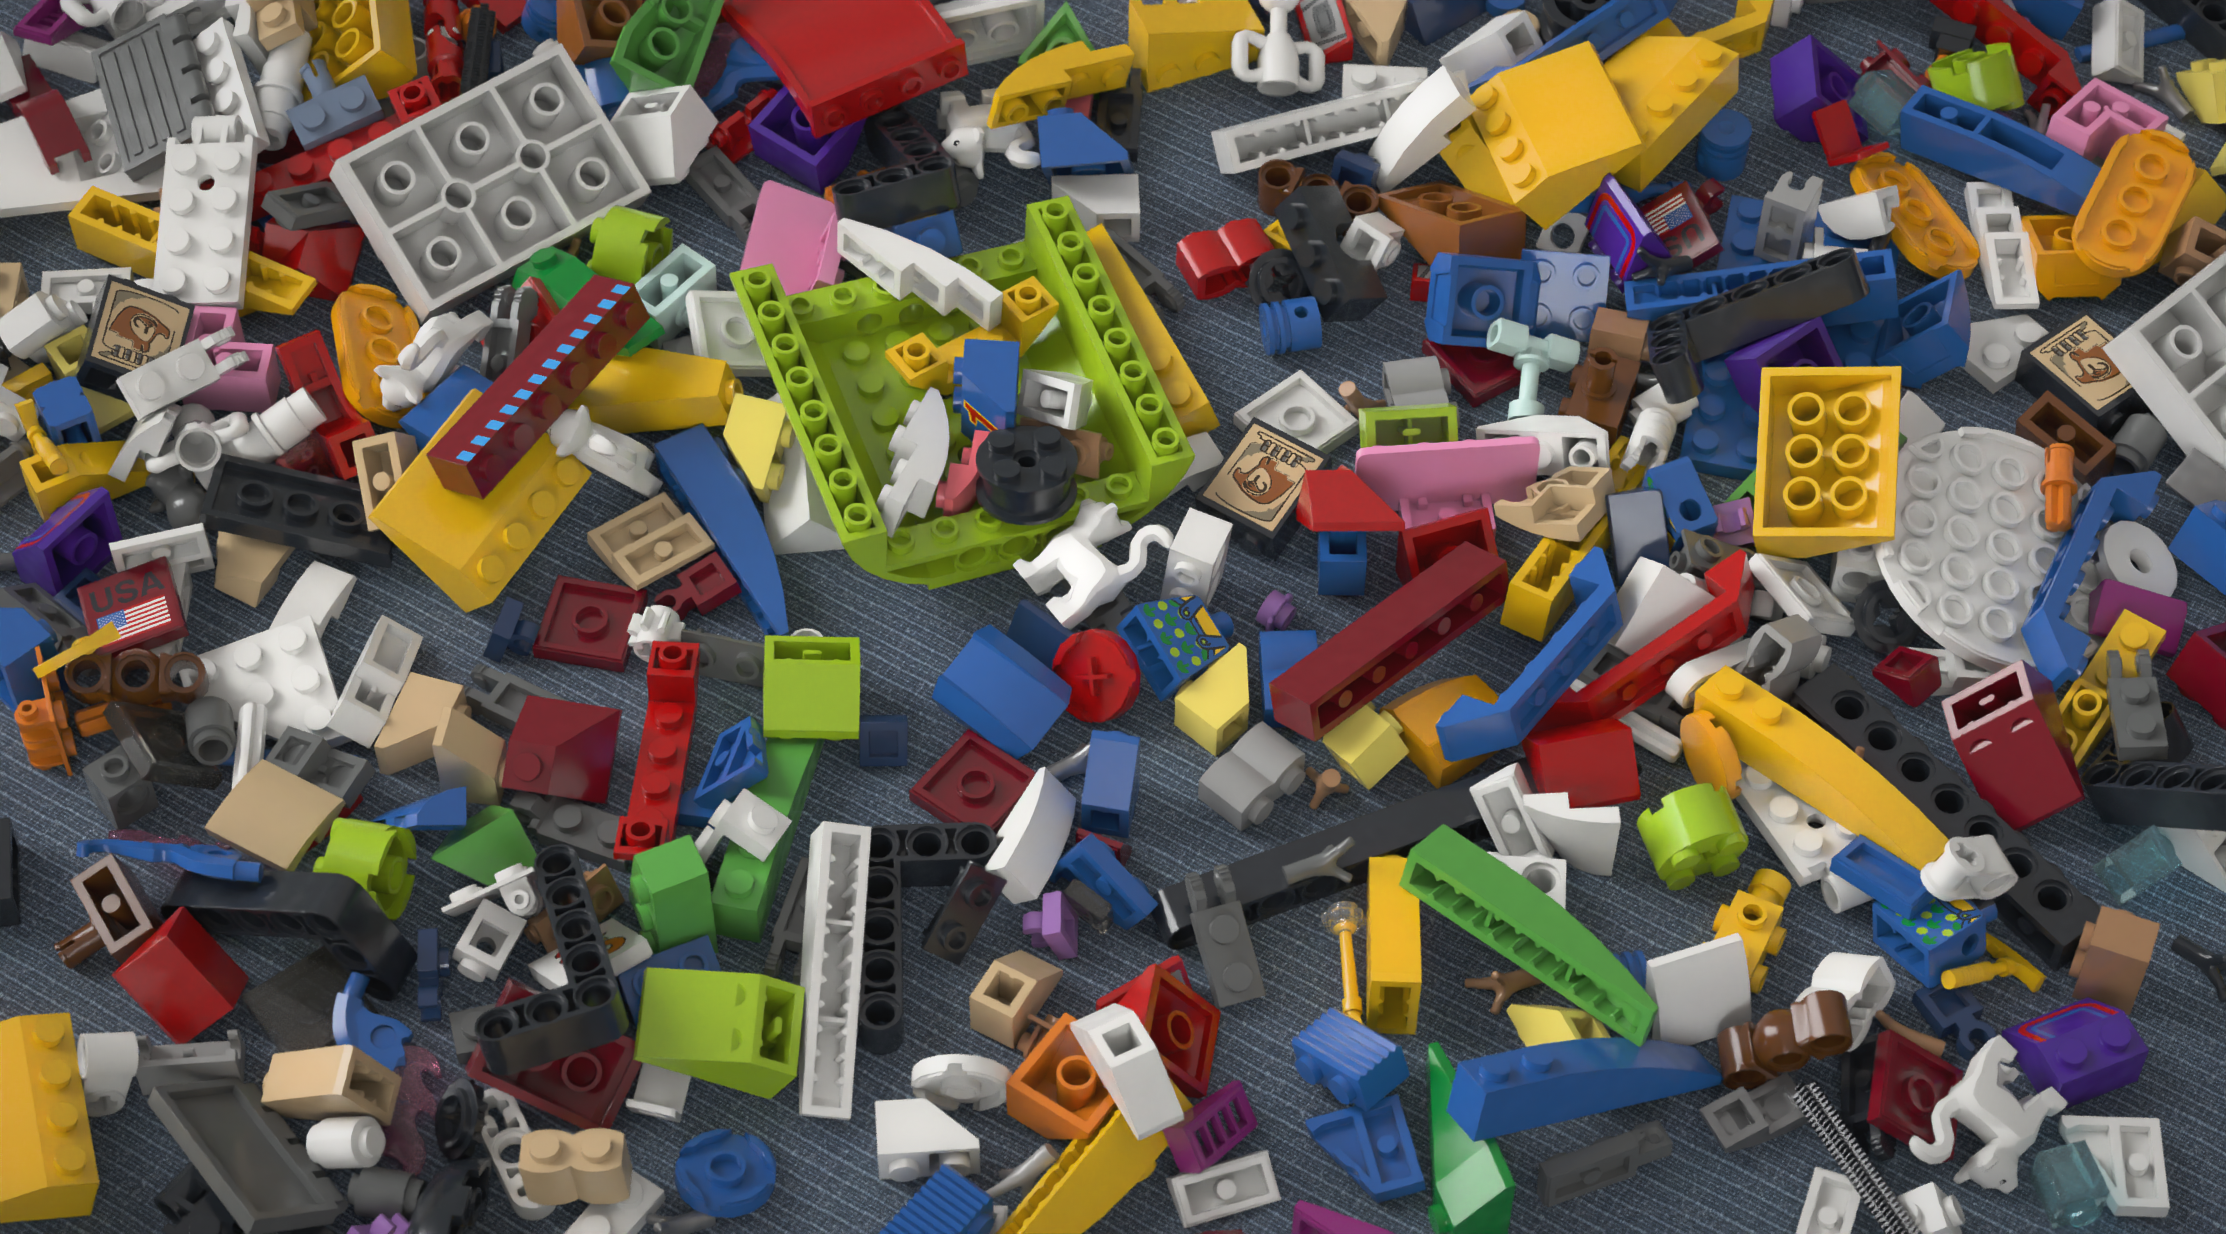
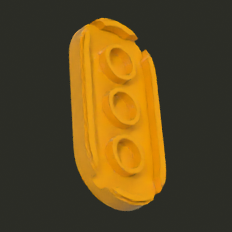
M2144 129L2137 134L2130 135L2128 133L2122 136L2113 145L2077 215L2072 229L2074 250L2080 260L2093 271L2108 277L2127 278L2146 271L2155 262L2196 177L2195 162L2193 161L2192 163V159L2188 155L2189 149L2179 138L2165 131Z
M1879 152L1857 161L1850 172V183L1856 194L1894 185L1898 187L1899 207L1892 208L1890 221L1895 223L1894 229L1891 230V240L1901 253L1918 269L1939 279L1958 269L1962 271L1964 279L1971 276L1980 257L1979 245L1927 176L1912 163L1906 162L1903 166L1900 163L1894 162L1897 156L1887 152Z
M356 284L350 286L346 292H342L331 309V322L343 391L350 404L367 419L385 427L403 428L398 421L416 405L393 412L386 409L382 405L383 394L380 388L382 377L377 375L374 369L378 365H400L397 358L406 346L413 343L417 332L420 330L419 323L412 309L408 305L403 308L401 304L396 302L398 296L390 290L372 284ZM430 392L423 393V394H422V395H423L422 400H423Z

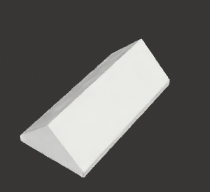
M957 0L933 5L956 39L962 38L965 42L968 66L1020 55L1044 28L1045 0Z
M778 392L768 399L769 401L782 403ZM796 436L792 448L784 449L780 462L785 465L781 487L778 491L772 490L769 503L763 502L765 529L774 554L844 549Z

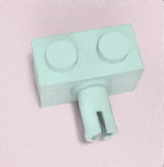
M683 243L635 284L648 314L659 322L665 330V334L651 342L650 346L661 350L663 342L672 340L684 328H690L685 301L689 290L717 291L716 265Z

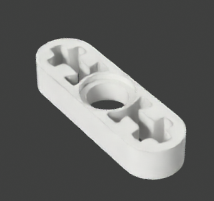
M1751 638L1686 662L1668 680L1665 687L1666 693L1683 708L1694 706L1695 691L1724 665L1734 670L1740 663L1746 661V652Z
M495 1088L485 1090L483 1101L488 1103V1109L485 1112L487 1125L482 1130V1144L488 1157H492V1165L515 1213L526 1220L543 1219L553 1212L556 1205H541L529 1201L519 1171V1162L507 1163L500 1158L501 1152L506 1147L513 1144L521 1145L522 1136L531 1132L513 1096ZM492 1108H497L500 1113H503L506 1129L501 1132L498 1131L494 1118L488 1115V1110Z

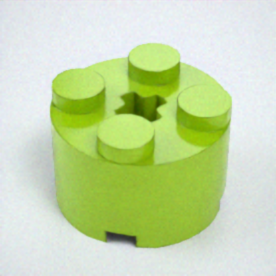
M2010 43L1986 45L1987 53L1985 51L1973 52V49L1957 52L1931 64L1932 67L1927 68L1933 89L1985 109L1994 110L1999 108L2000 111H2007L2025 104L2024 93Z
M619 205L613 206L605 218L596 217L592 224L590 242L594 243L595 246L592 259L589 260L587 266L599 276L634 283L635 285L672 253L673 229L665 227L670 222L669 218Z
M1702 783L1672 792L1661 798L1664 806L1662 809L1652 815L1648 807L1637 820V828L1659 878L1666 882L1668 889L1671 891L1680 890L1691 885L1697 875L1712 871L1715 877H1721L1734 872L1740 867L1738 857L1746 850L1749 844V838L1728 791L1722 785L1719 791H1715L1712 783Z
M338 817L334 820L331 827L330 842L325 857L320 856L316 860L313 872L337 873L352 878L367 891L389 919L397 920L408 904L414 885L415 875L407 874L408 858L417 860L414 836L408 828Z

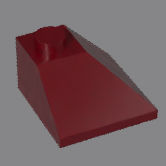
M528 695L509 739L501 787L607 804L622 710Z

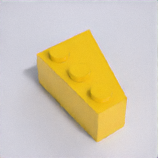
M1129 0L1128 46L1135 54L1132 66L1133 68L1141 69V82L1147 93L1232 68L1231 45L1236 33L1243 30H1251L1265 35V29L1248 0H1197V3L1181 4L1177 0H1163L1162 4L1144 5L1141 0ZM1248 43V64L1257 61L1260 49L1251 43Z

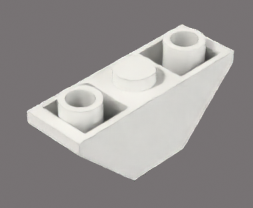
M1533 415L1482 425L1476 428L1477 440L1509 438L1513 436H1533L1538 438L1540 454L1537 475L1553 476L1569 466L1610 468L1608 431L1580 416Z
M1114 1003L1070 1023L1071 1031L1138 1141L1184 1120L1183 1111L1157 1047L1134 1010Z

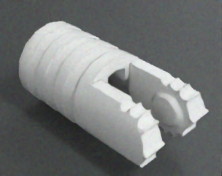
M1648 408L1640 413L1621 461L1620 468L1626 472L1636 464L1646 466L1642 482L1648 469L1665 464L1677 430V422L1668 411L1661 408Z

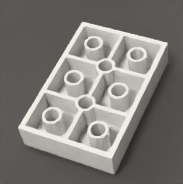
M562 43L337 159L329 174L404 299L415 313L420 325L513 276L517 268L528 262L531 256L538 250L551 246L561 250L570 245L574 237L581 239L590 234L595 218H605L613 206L619 205L636 209L644 203L652 192Z
M2225 251L2102 347V349L2186 456L2196 448L2226 471Z

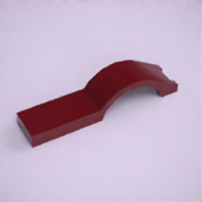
M30 54L22 56L28 91L6 100V103L16 118L22 116L26 121L50 174L59 173V168L54 158L76 150L84 163L91 161L90 151L63 96L57 89H51Z

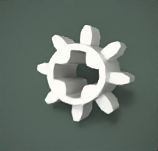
M663 605L646 607L643 616L636 613L632 616L627 632L631 635L628 644L633 646V650L639 658L649 662L652 642H681V631L685 629L686 624L680 622L679 615L669 607Z

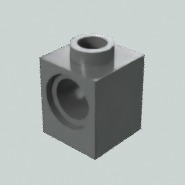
M121 744L82 769L92 801L118 832L159 806L150 774L124 744Z

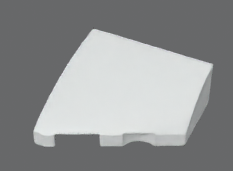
M174 403L142 420H137L108 475L125 482L138 457L144 459L146 453L157 457L163 444L167 443L183 407Z
M1568 793L1523 794L1524 810L1563 859H1566V862L1590 874L1611 876L1621 825L1619 807L1570 809Z

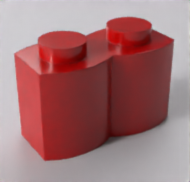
M1257 219L1233 220L1217 231L1193 232L1177 242L1176 265L1197 300H1210L1221 297L1237 287L1248 288L1245 283L1249 279L1251 270L1249 266L1261 256V253L1275 248Z

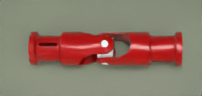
M422 0L425 6L423 10V25L426 41L427 71L431 78V84L443 105L460 94L465 56L461 41L462 22L459 15L460 9L457 6L458 0Z

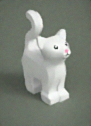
M997 88L981 90L980 105L974 106L968 105L965 95L959 90L940 92L937 126L939 129H946V139L942 142L941 146L951 155L955 164L972 168L973 173L978 179L984 178L985 152L1005 153L1008 161L1018 168L1030 169L1041 164L1040 153L1031 151L1035 146V138L1026 126V122L990 129L987 125Z
M480 310L462 319L455 312H449L448 314L429 319L417 332L413 343L406 346L400 352L397 358L400 365H378L374 369L376 374L382 377L380 382L383 394L382 405L393 412L419 404L423 398V393L433 391L459 367L456 364L463 352L474 340L477 342L483 340L494 322Z
M581 405L578 410L566 409L547 430L551 443L557 448L556 455L559 457L573 454L585 465L631 487L630 489L650 499L657 495L663 484L662 481L649 472L652 462L656 457L655 454L636 440L592 422L589 409L585 405Z
M1085 499L1080 504L1079 513L1072 526L1055 535L1046 548L1033 561L1028 562L1019 559L1013 566L1038 596L1050 592L1052 587L1063 579L1068 581L1071 586L1069 592L1062 598L1053 597L1045 605L1063 627L1071 630L1090 616L1098 606L1114 601L1123 587L1140 574L1146 566L1147 546L1149 543L1156 541L1163 547L1170 549L1174 541L1172 532L1160 524L1147 525L1138 530L1130 543L1128 563L1117 566L1097 550V546L1130 531L1133 527L1128 521L1119 519L1117 515L1118 508L1115 503L1112 502L1106 505L1104 502Z
M1998 1035L1988 1040L1971 1059L1964 1079L1954 1085L1945 1098L1937 1102L1931 1115L1935 1142L1929 1145L1919 1137L1913 1136L1909 1141L1910 1150L1918 1159L1928 1164H1938L1945 1161L1951 1155L1954 1143L1950 1119L1954 1117L1976 1133L1985 1143V1147L1969 1158L1953 1180L1960 1184L1971 1179L1985 1189L1997 1188L2007 1194L2018 1186L2017 1169L2019 1157L2035 1142L2044 1117H2052L2062 1111L2068 1102L2052 1086L2035 1096L2029 1094L2020 1100L2003 1086L2013 1082L2020 1072L2015 1067L2010 1068L2002 1065L2001 1062H2012L2018 1051L2001 1035Z

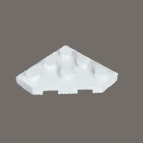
M310 614L197 655L205 665L209 678V688L204 697L214 696L227 701L233 711L235 728H238L240 707L245 705L246 702L264 704L268 709L265 740L270 738L278 741L286 728L291 726L324 737L331 748L353 741L327 726L339 696L315 622ZM182 669L179 671L183 687L193 685L198 679L199 673L193 669Z

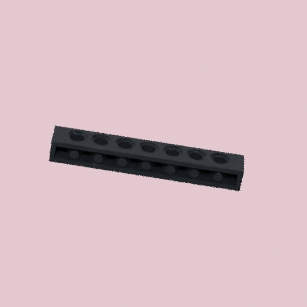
M1835 663L1793 691L1790 706L1836 737L1854 753L1857 746L1864 747L1863 760L1910 800L1949 840L1956 836L1979 837L1987 834L1993 835L2019 877L2012 888L2002 895L1993 898L1997 907V918L2054 972L2073 960L2086 921L2096 924L2100 913L2099 906L2091 897L2083 895L2065 878L2064 873L2058 866L2046 861L2031 847L2030 842L2021 832L2014 831L1997 815L1994 807L1988 801L1980 799L1963 783L1955 770L1942 764L1929 751L1927 745L1920 738L1912 736L1896 721L1895 716L1887 707L1880 706L1864 691L1862 685L1855 677L1847 675Z

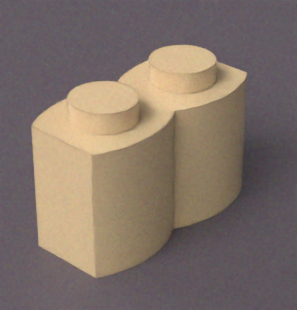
M595 1128L572 1135L561 1130L546 1129L533 1131L522 1136L519 1171L529 1201L541 1205L554 1206L580 1199L588 1203L604 1205L618 1203L630 1198L632 1163L623 1133L612 1129Z

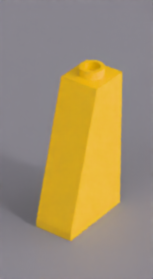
M644 347L631 357L616 355L572 402L568 409L578 410L581 405H585L589 409L592 422L621 434L686 429L702 423L705 427L726 425L735 393L744 394L741 381L735 378L727 361Z
M1398 855L1369 857L1366 915V1026L1377 1033L1415 1035L1422 984L1419 898L1399 886L1408 858Z

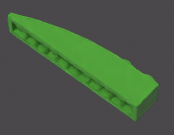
M768 738L766 742L768 776L747 790L792 820V822L764 862L730 839L711 896L716 935L761 943L825 739Z
M1442 824L1410 850L1399 886L1638 1047H1641L1646 1042L1659 1007L1623 964L1596 936L1560 904L1525 877L1445 824Z

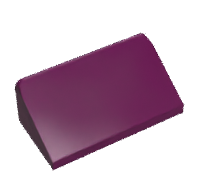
M2104 579L2089 593L2088 633L2106 638L2124 609H2127L2167 631L2166 638L2156 652L2157 654L2171 658L2176 655L2187 615V603L2185 601L2112 579Z

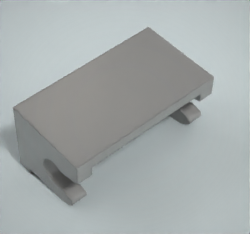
M1788 171L1780 177L1772 192L1767 191L1764 197L1754 256L1773 263L1801 259L1804 242L1810 243L1812 239L1824 179L1812 175L1805 182L1802 190H1793L1788 186L1791 184L1793 172Z
M239 1029L228 1030L229 1041L152 1046L148 1035L136 1036L140 1051L136 1077L142 1094L150 1095L153 1087L237 1077L244 1084L246 1046Z

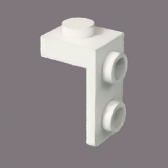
M743 788L733 803L726 799L722 801L708 821L715 829L707 825L694 844L704 864L724 836L764 862L792 820Z

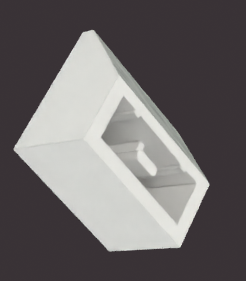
M691 85L629 92L610 121V124L648 186L680 183L688 175L689 167L699 151L707 145L709 136L718 123L717 119Z

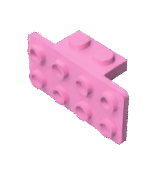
M771 180L764 182L760 190L740 270L773 263L786 296L842 283L845 271L838 267L840 260L845 261L846 258L837 252L838 221L835 204Z
M1513 436L1484 440L1467 439L1440 443L1422 442L1395 446L1377 445L1361 448L1356 452L1355 474L1393 511H1399V516L1405 521V529L1486 507L1489 511L1495 538L1496 524L1492 504L1501 499L1510 502H1520L1527 499L1526 487L1536 483L1540 445L1538 438L1533 436Z

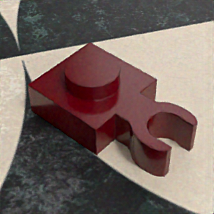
M715 551L678 574L677 577L681 586L659 593L654 598L656 605L666 607L675 605L672 609L679 615L681 622L693 608L697 607L703 616L742 591L729 569Z

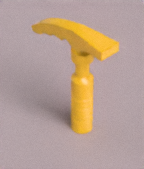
M32 398L14 404L27 433V438L34 455L39 454L54 475L64 474L68 469V463L52 440L47 437L44 429L39 425Z
M111 621L90 636H84L75 640L71 648L34 667L33 671L37 678L40 679L82 655L92 654L97 648L120 639L121 636Z
M1987 932L1986 950L1994 958H1998L1995 963L1984 961L1945 970L1941 974L1942 985L1949 990L1990 981L1995 975L2000 977L2014 975L2032 992H2037L2046 979V976L2030 962Z

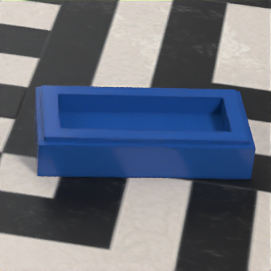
M1861 834L1831 859L1829 869L1831 872L1907 920H1910L1935 898L1923 885L1920 878L1921 871Z

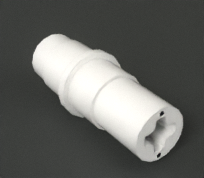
M305 31V34L270 50L267 62L262 69L260 81L253 87L270 145L265 150H279L286 145L288 134L293 127L286 110L304 102L302 89L305 80L300 75V69L307 63L312 46V37L307 31Z
M301 387L288 398H282L260 415L257 412L253 413L250 416L252 421L249 422V431L244 436L221 445V453L270 464L277 458H282L288 454V450L311 435V431L325 422L327 417L304 387ZM215 466L202 472L193 471L206 490H208Z

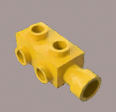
M1771 869L1757 870L1748 887V893L1738 889L1730 906L1722 904L1712 927V931L1717 932L1714 940L1735 933H1739L1743 939L1749 972L1750 991L1757 995L1764 985L1769 967L1762 964L1768 953L1774 956L1778 955L1787 933V929L1780 927L1784 910L1782 906L1791 890V883L1785 876Z

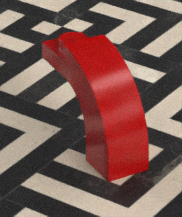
M314 330L275 346L290 383L288 388L291 395L301 387H304L327 417L325 422L311 431V437L326 463L343 480L358 475L352 441L376 435L370 421L362 418L345 396L342 383L321 332Z

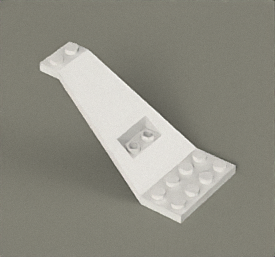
M221 17L209 28L202 31L192 42L195 45L201 71L203 72L211 98L210 101L213 104L216 116L240 115L244 125V138L245 135L254 134L258 144V154L270 145L241 48L233 37L234 25ZM101 88L65 101L86 142L92 160L84 163L77 150L54 158L58 165L59 173L50 174L44 164L34 137L22 116L0 124V218L73 210L92 185L133 203L160 200L159 189L163 188L165 165L134 182L128 177L123 169Z

